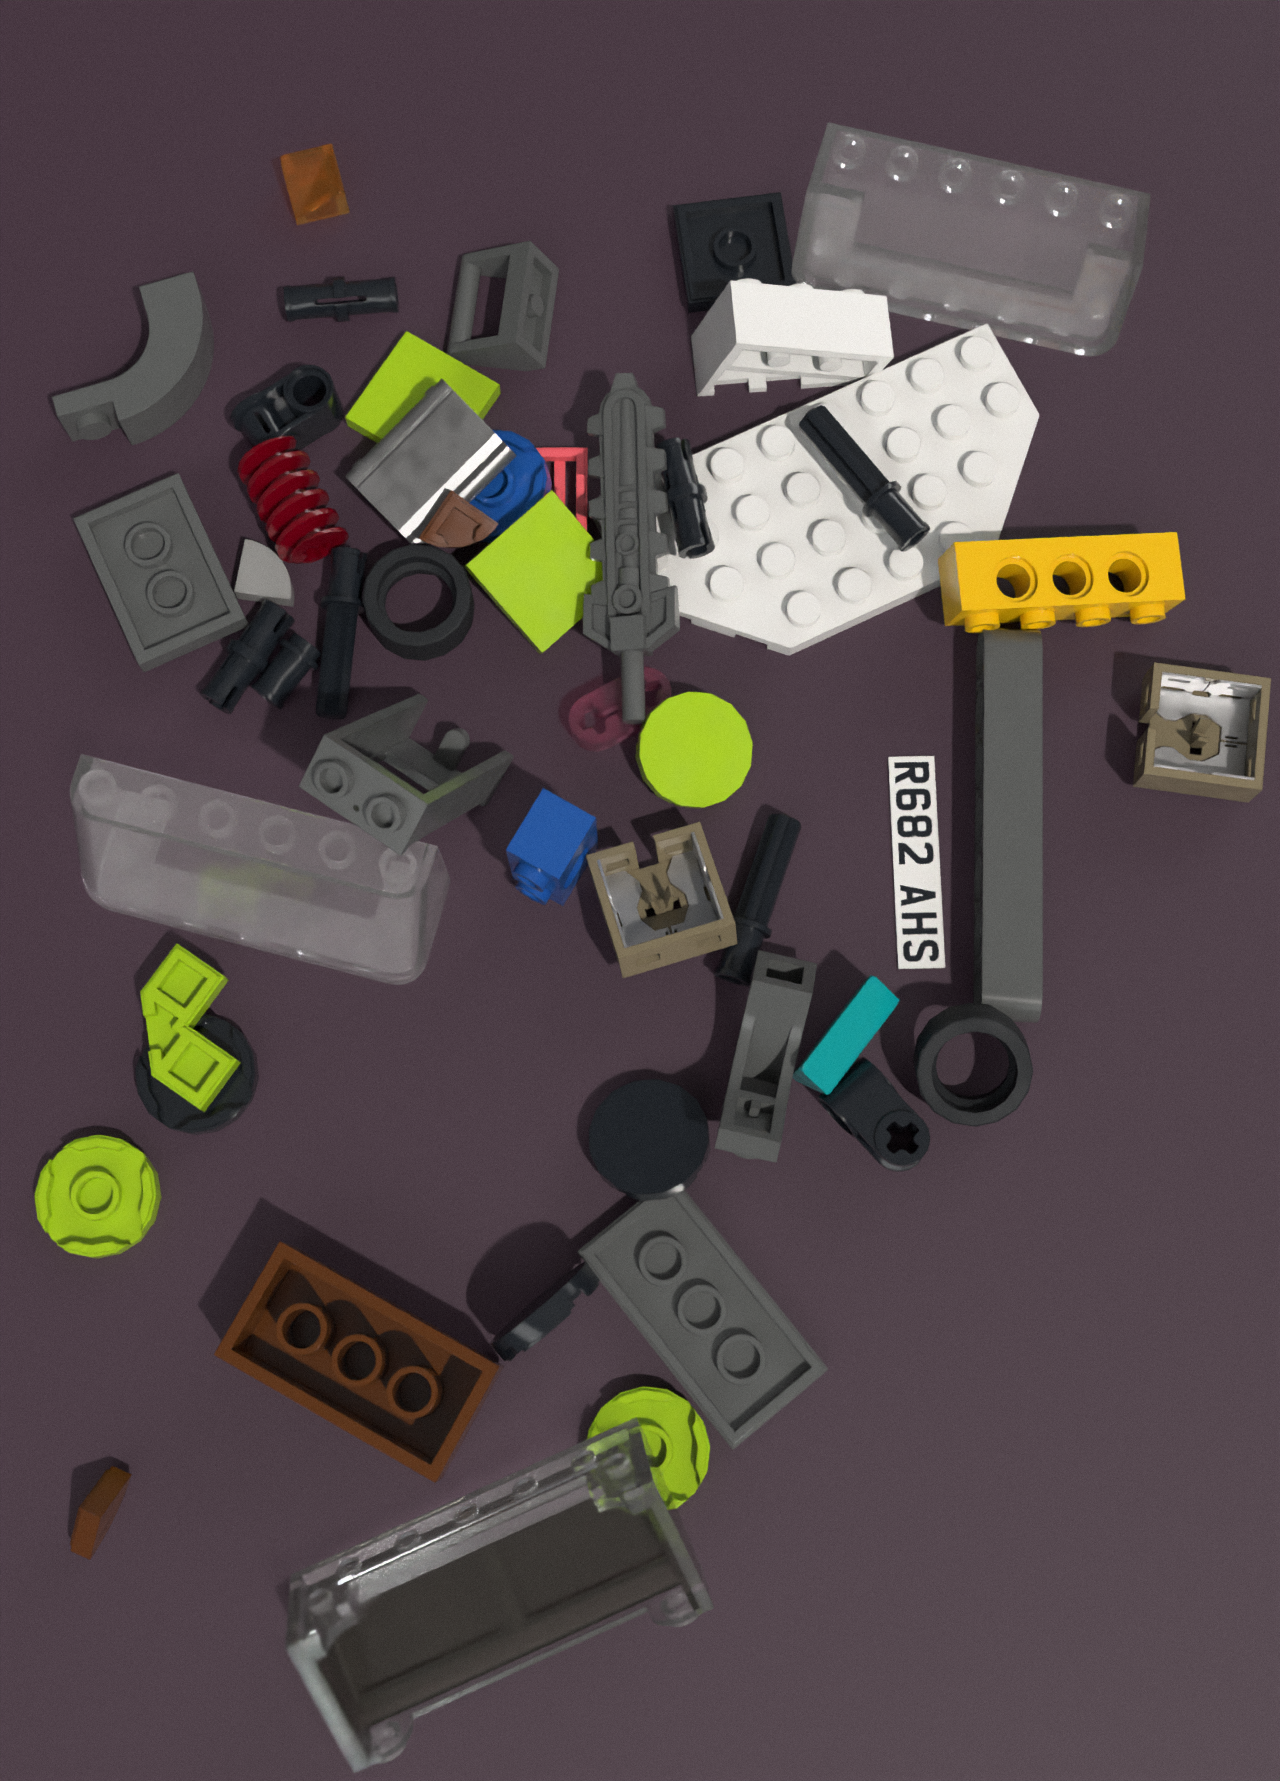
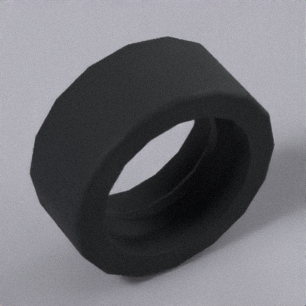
M411 544L393 549L376 561L365 579L362 601L372 633L386 650L404 659L426 661L444 656L462 643L472 626L475 604L467 573L453 555L435 546ZM416 574L435 575L442 579L450 588L453 597L452 610L448 618L436 628L423 632L404 631L396 627L389 619L385 608L386 597L391 587L403 578Z
M967 1003L948 1007L927 1022L916 1040L913 1062L920 1094L933 1112L951 1123L973 1127L996 1123L1017 1110L1029 1092L1033 1066L1025 1037L1012 1018L992 1006ZM969 1032L987 1033L999 1040L1007 1051L1009 1065L1003 1082L986 1094L971 1097L958 1095L946 1089L938 1078L936 1069L938 1053L944 1044L960 1034Z

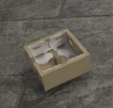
M1154 662L1144 675L1142 681L1139 722L1148 723L1149 726L1137 741L1133 787L1249 803L1263 789L1271 678ZM1190 747L1199 748L1200 755L1190 754Z
M700 822L653 835L658 864L639 869L633 842L586 855L592 882L623 978L737 944L735 921ZM679 900L681 908L673 910V902ZM653 908L656 915L647 917L645 910Z

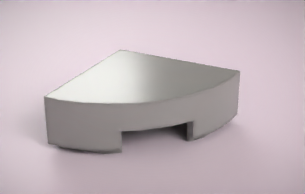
M245 539L234 590L237 598L256 602L268 600L277 605L294 607L293 584L282 560L265 545Z

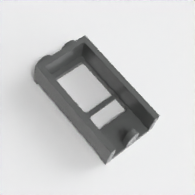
M420 693L324 734L298 786L400 856L405 854L411 844L480 804L484 807L489 804L514 758L512 754L504 750L461 773L456 768L470 743L469 734L464 729L454 728L448 731L435 755L410 739L409 737L429 700ZM384 760L426 788L428 792L423 794L378 764V762Z

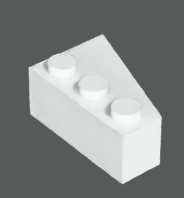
M752 278L737 281L730 280L691 336L697 397L714 395V385L748 383L749 393L765 392L767 390L766 381L800 379L801 389L845 386L872 374L880 373L894 358L887 296L865 294L858 289L832 291L814 289L808 284L782 286L763 284L759 280Z

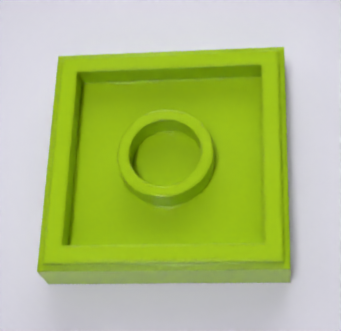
M406 331L348 412L345 419L348 427L378 443L425 396L424 393L432 385L435 386L442 378L483 420L501 394L500 384Z
M553 490L548 492L464 566L539 654L546 651L583 618L584 594L591 595V585L603 581L602 562L590 559V543L595 540Z

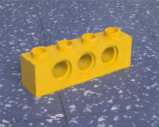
M1177 532L954 542L938 559L945 626L965 625V631L968 633H982L983 629L996 630L1000 627V623L1020 622L1021 629L1038 630L1054 626L1056 620H1075L1078 627H1094L1107 624L1114 617H1130L1132 624H1150L1164 620L1166 612L1185 600ZM1108 572L1117 575L1121 579L1124 592L1116 590L1111 585ZM1053 575L1060 576L1067 582L1070 595L1061 593L1055 587ZM997 577L1004 578L1012 584L1015 590V598L1008 597L999 590Z

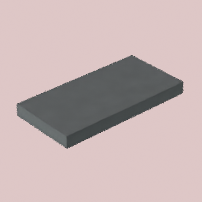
M685 1190L667 1199L639 1201L577 1251L732 1450L828 1370L827 1366Z

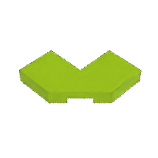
M176 943L140 991L150 1047L148 1054L151 1075L205 1112L241 1062L193 1028L229 980Z

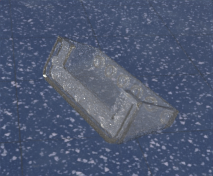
M828 122L806 191L792 263V276L796 284H808L814 289L832 291L858 289L865 294L887 296L888 312L967 330H973L988 323L994 336L1082 356H1098L1109 351L1117 342L1143 268L1151 194Z
M84 754L80 755L70 785L71 807L83 885L88 896L102 908L393 985L410 983L424 971L451 882L438 846L416 841L408 847L405 854L400 856L351 823Z

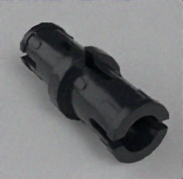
M345 276L333 277V283L284 286V302L288 322L337 317L338 322H349L350 316L384 312L399 313L395 276L387 279L346 281ZM366 296L367 298L323 303L317 301L318 299Z
M680 437L667 439L657 444L655 448L663 449L666 452L667 470L660 473L664 492L667 493V513L670 514L671 522L673 523L678 555L683 559L687 556L689 559L699 558L711 553L715 549L705 513L704 504L708 499L706 488L703 484H699L693 463L690 441L686 438L680 441Z
M264 600L239 639L236 641L231 639L226 646L225 651L228 655L205 688L200 691L201 697L205 700L210 698L209 703L231 715L257 674L262 675L269 666L268 658L287 630L294 624V618L289 614H286L284 617L286 611L271 601Z

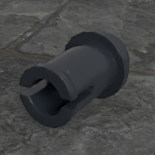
M293 633L288 641L281 639L279 645L282 649L256 683L254 682L251 685V688L280 710L310 669L316 671L319 668L316 661L321 656V653L296 633Z

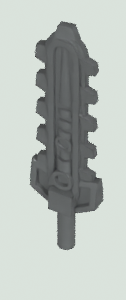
M633 373L615 374L611 391L604 397L599 413L589 417L587 423V433L589 436L599 437L600 455L589 459L588 475L600 479L601 497L593 499L589 503V517L601 520L602 538L590 543V559L602 562L603 581L591 585V595L584 594L583 634L621 658L622 723L642 724L646 720L644 656H653L655 649L680 631L678 587L676 585L670 586V579L667 576L658 575L657 563L658 558L670 553L669 538L667 534L657 532L656 517L668 512L667 493L655 488V475L667 470L665 450L654 448V433L666 428L665 410L662 407L652 406L649 397L638 387Z

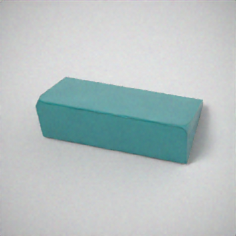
M870 975L859 986L794 1071L792 1078L825 1095L830 1094L900 1000L877 977Z

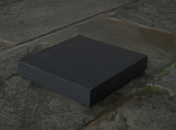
M781 192L673 205V219L688 313L709 311L730 280L737 281L752 278L759 280L763 284L782 286L796 284Z

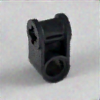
M303 365L295 368L290 374L263 391L241 401L232 411L230 421L237 431L246 434L253 446L280 436H294L297 444L293 451H299L325 434L335 430L342 421L344 407L330 374L319 366ZM324 395V399L319 404L314 406L303 405L311 396ZM266 427L270 433H266L263 428Z
M860 1057L848 1069L830 1094L825 1095L821 1093L817 1097L828 1114L849 1135L855 1137L874 1159L887 1170L895 1172L908 1171L918 1165L928 1151L930 1133L924 1120L900 1097L895 1087L885 1075L865 1057ZM892 1129L897 1134H901L905 1130L911 1132L914 1138L909 1147L913 1153L910 1155L903 1149L895 1154L890 1152L887 1145L892 1137L888 1130Z

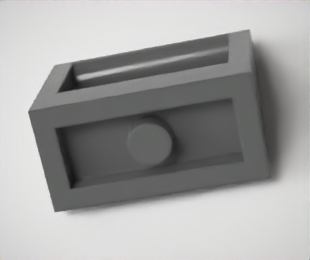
M531 241L462 255L447 354L465 365L519 371L544 369L546 367L559 268ZM480 277L505 278L506 285L498 335L471 340Z

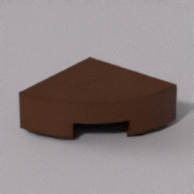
M450 490L420 534L419 539L437 547L461 548L483 540L495 530L499 523Z
M111 1466L109 1470L106 1469L79 1506L70 1541L71 1552L91 1560L119 1510L132 1474L114 1466Z

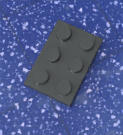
M179 473L73 518L136 661L143 672L235 633L249 625Z

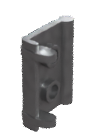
M442 378L435 386L432 385L424 393L425 396L362 459L359 458L352 465V469L345 475L410 544L428 545V543L419 539V536L450 490L470 503L516 457V454Z

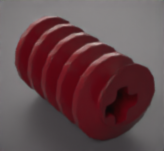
M280 436L266 440L247 451L239 462L237 472L242 483L247 485V492L251 501L257 504L256 511L261 521L266 523L265 529L270 539L276 542L275 549L279 558L287 563L295 564L316 562L330 555L331 549L342 547L347 542L349 536L345 528L334 527L339 520L336 509L325 508L330 498L326 490L316 489L320 478L317 471L308 469L311 461L307 452L301 450L293 451L297 444L294 436Z

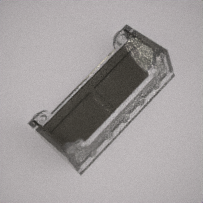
M637 1417L291 1574L285 1649L352 1771L356 1773L375 1763H387L399 1756L405 1749L407 1741L413 1732L414 1719L646 1612H648L651 1620L657 1625L682 1627L696 1620L700 1614L713 1609L714 1605L704 1570Z

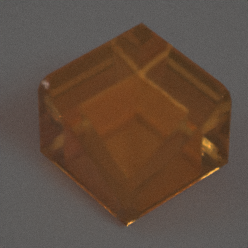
M332 143L280 156V163L297 225L350 213Z

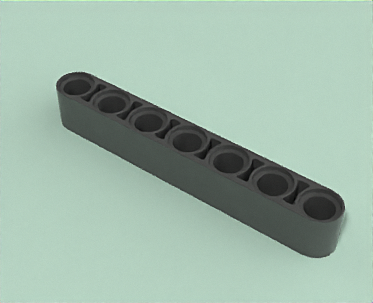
M983 629L982 633L978 634L976 648L973 1003L992 1006L1012 1018L1014 1022L1038 1023L1043 999L1042 635L1040 630Z

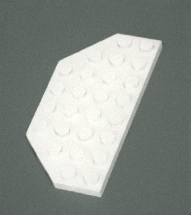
M988 323L883 369L880 373L872 374L692 455L699 484L705 486L708 496L707 502L704 504L705 513L715 549L711 553L699 558L689 559L687 556L683 559L679 557L670 514L666 512L656 517L657 532L667 534L670 552L657 559L658 575L667 576L670 579V586L676 585L678 587L679 615L691 619V624L733 638L737 634L767 644V649L790 656L941 586L938 559L954 542L999 540L1040 415ZM820 405L825 406L889 482L897 481L900 484L901 490L899 493L918 516L930 526V531L918 544L902 552L898 548V544L874 516L866 517L863 514V503L799 429V422L809 410ZM661 473L655 475L656 490L664 491ZM593 519L602 536L601 520Z

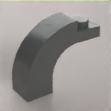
M193 271L139 287L148 316L149 337L143 354L128 371L114 379L52 397L57 417L73 442L81 439H101L109 435L112 430L123 428L133 446L171 427L197 400L211 370L214 355V335L206 302Z
M758 950L723 1102L715 1149L732 1152L736 1156L745 1159L758 1158L776 1163L782 1142L792 1077L813 994L817 963Z

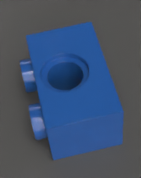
M543 788L506 848L512 877L518 881L515 888L539 904L546 905L548 900L551 899L564 906L588 866L586 855L595 853L598 849L596 817Z

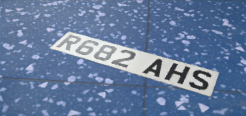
M934 756L888 757L898 969L945 968Z

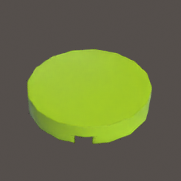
M689 691L663 700L647 714L646 720L641 726L642 729L638 736V742L636 743L635 758L643 781L657 797L679 807L700 809L725 801L742 786L751 767L753 742L746 721L732 704L711 693Z
M104 1135L78 1138L62 1147L64 1149L57 1153L53 1160L50 1159L40 1172L34 1195L37 1219L45 1233H48L51 1239L68 1253L97 1259L122 1254L140 1242L156 1221L161 1201L158 1173L147 1155L128 1141Z
M641 1386L620 1392L601 1407L588 1430L585 1456L591 1480L607 1500L627 1513L654 1516L677 1509L696 1492L708 1471L710 1443L704 1421L687 1400L668 1389Z

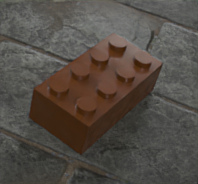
M281 1241L276 1246L214 1353L216 1357L434 1483L443 1479L504 1368V1365L295 1246Z

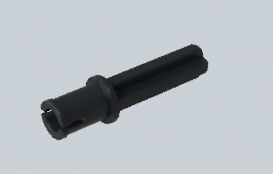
M820 405L809 410L799 422V429L863 503V514L866 517L874 516L898 544V548L902 552L918 544L930 531V526L918 516L899 493L901 490L900 484L897 481L889 482L825 406Z
M350 547L331 549L327 596L320 599V606L327 610L315 712L319 717L332 720L344 719L347 715L357 618L359 614L365 612L361 597L367 553H360L359 549Z
M780 813L771 814L768 817L735 916H733L736 925L737 944L723 948L718 966L715 967L713 973L724 981L740 986H749L758 950L761 948L763 939L771 937L772 930L768 928V924L801 830V823L789 815Z

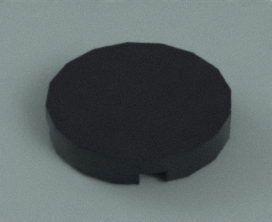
M206 1014L201 1017L193 1029L241 1063L205 1112L151 1075L148 1051H150L149 1044L145 1047L143 1055L139 1056L135 1070L137 1092L148 1113L169 1129L191 1135L218 1132L237 1121L253 1101L259 1081L257 1055L246 1036L227 1021Z
M659 1079L633 1081L612 1091L596 1109L589 1128V1151L602 1180L619 1192L626 1193L627 1197L640 1201L667 1199L687 1189L698 1177L697 1173L702 1169L704 1162L706 1163L711 1150L708 1120L697 1099L679 1085Z
M586 1262L581 1263L525 1307L492 1339L490 1345L504 1362L507 1360L508 1362L512 1361L516 1354L522 1350L526 1352L572 1313L570 1310L576 1306L573 1301L582 1292L587 1297L590 1296L599 1286L598 1282L600 1279Z

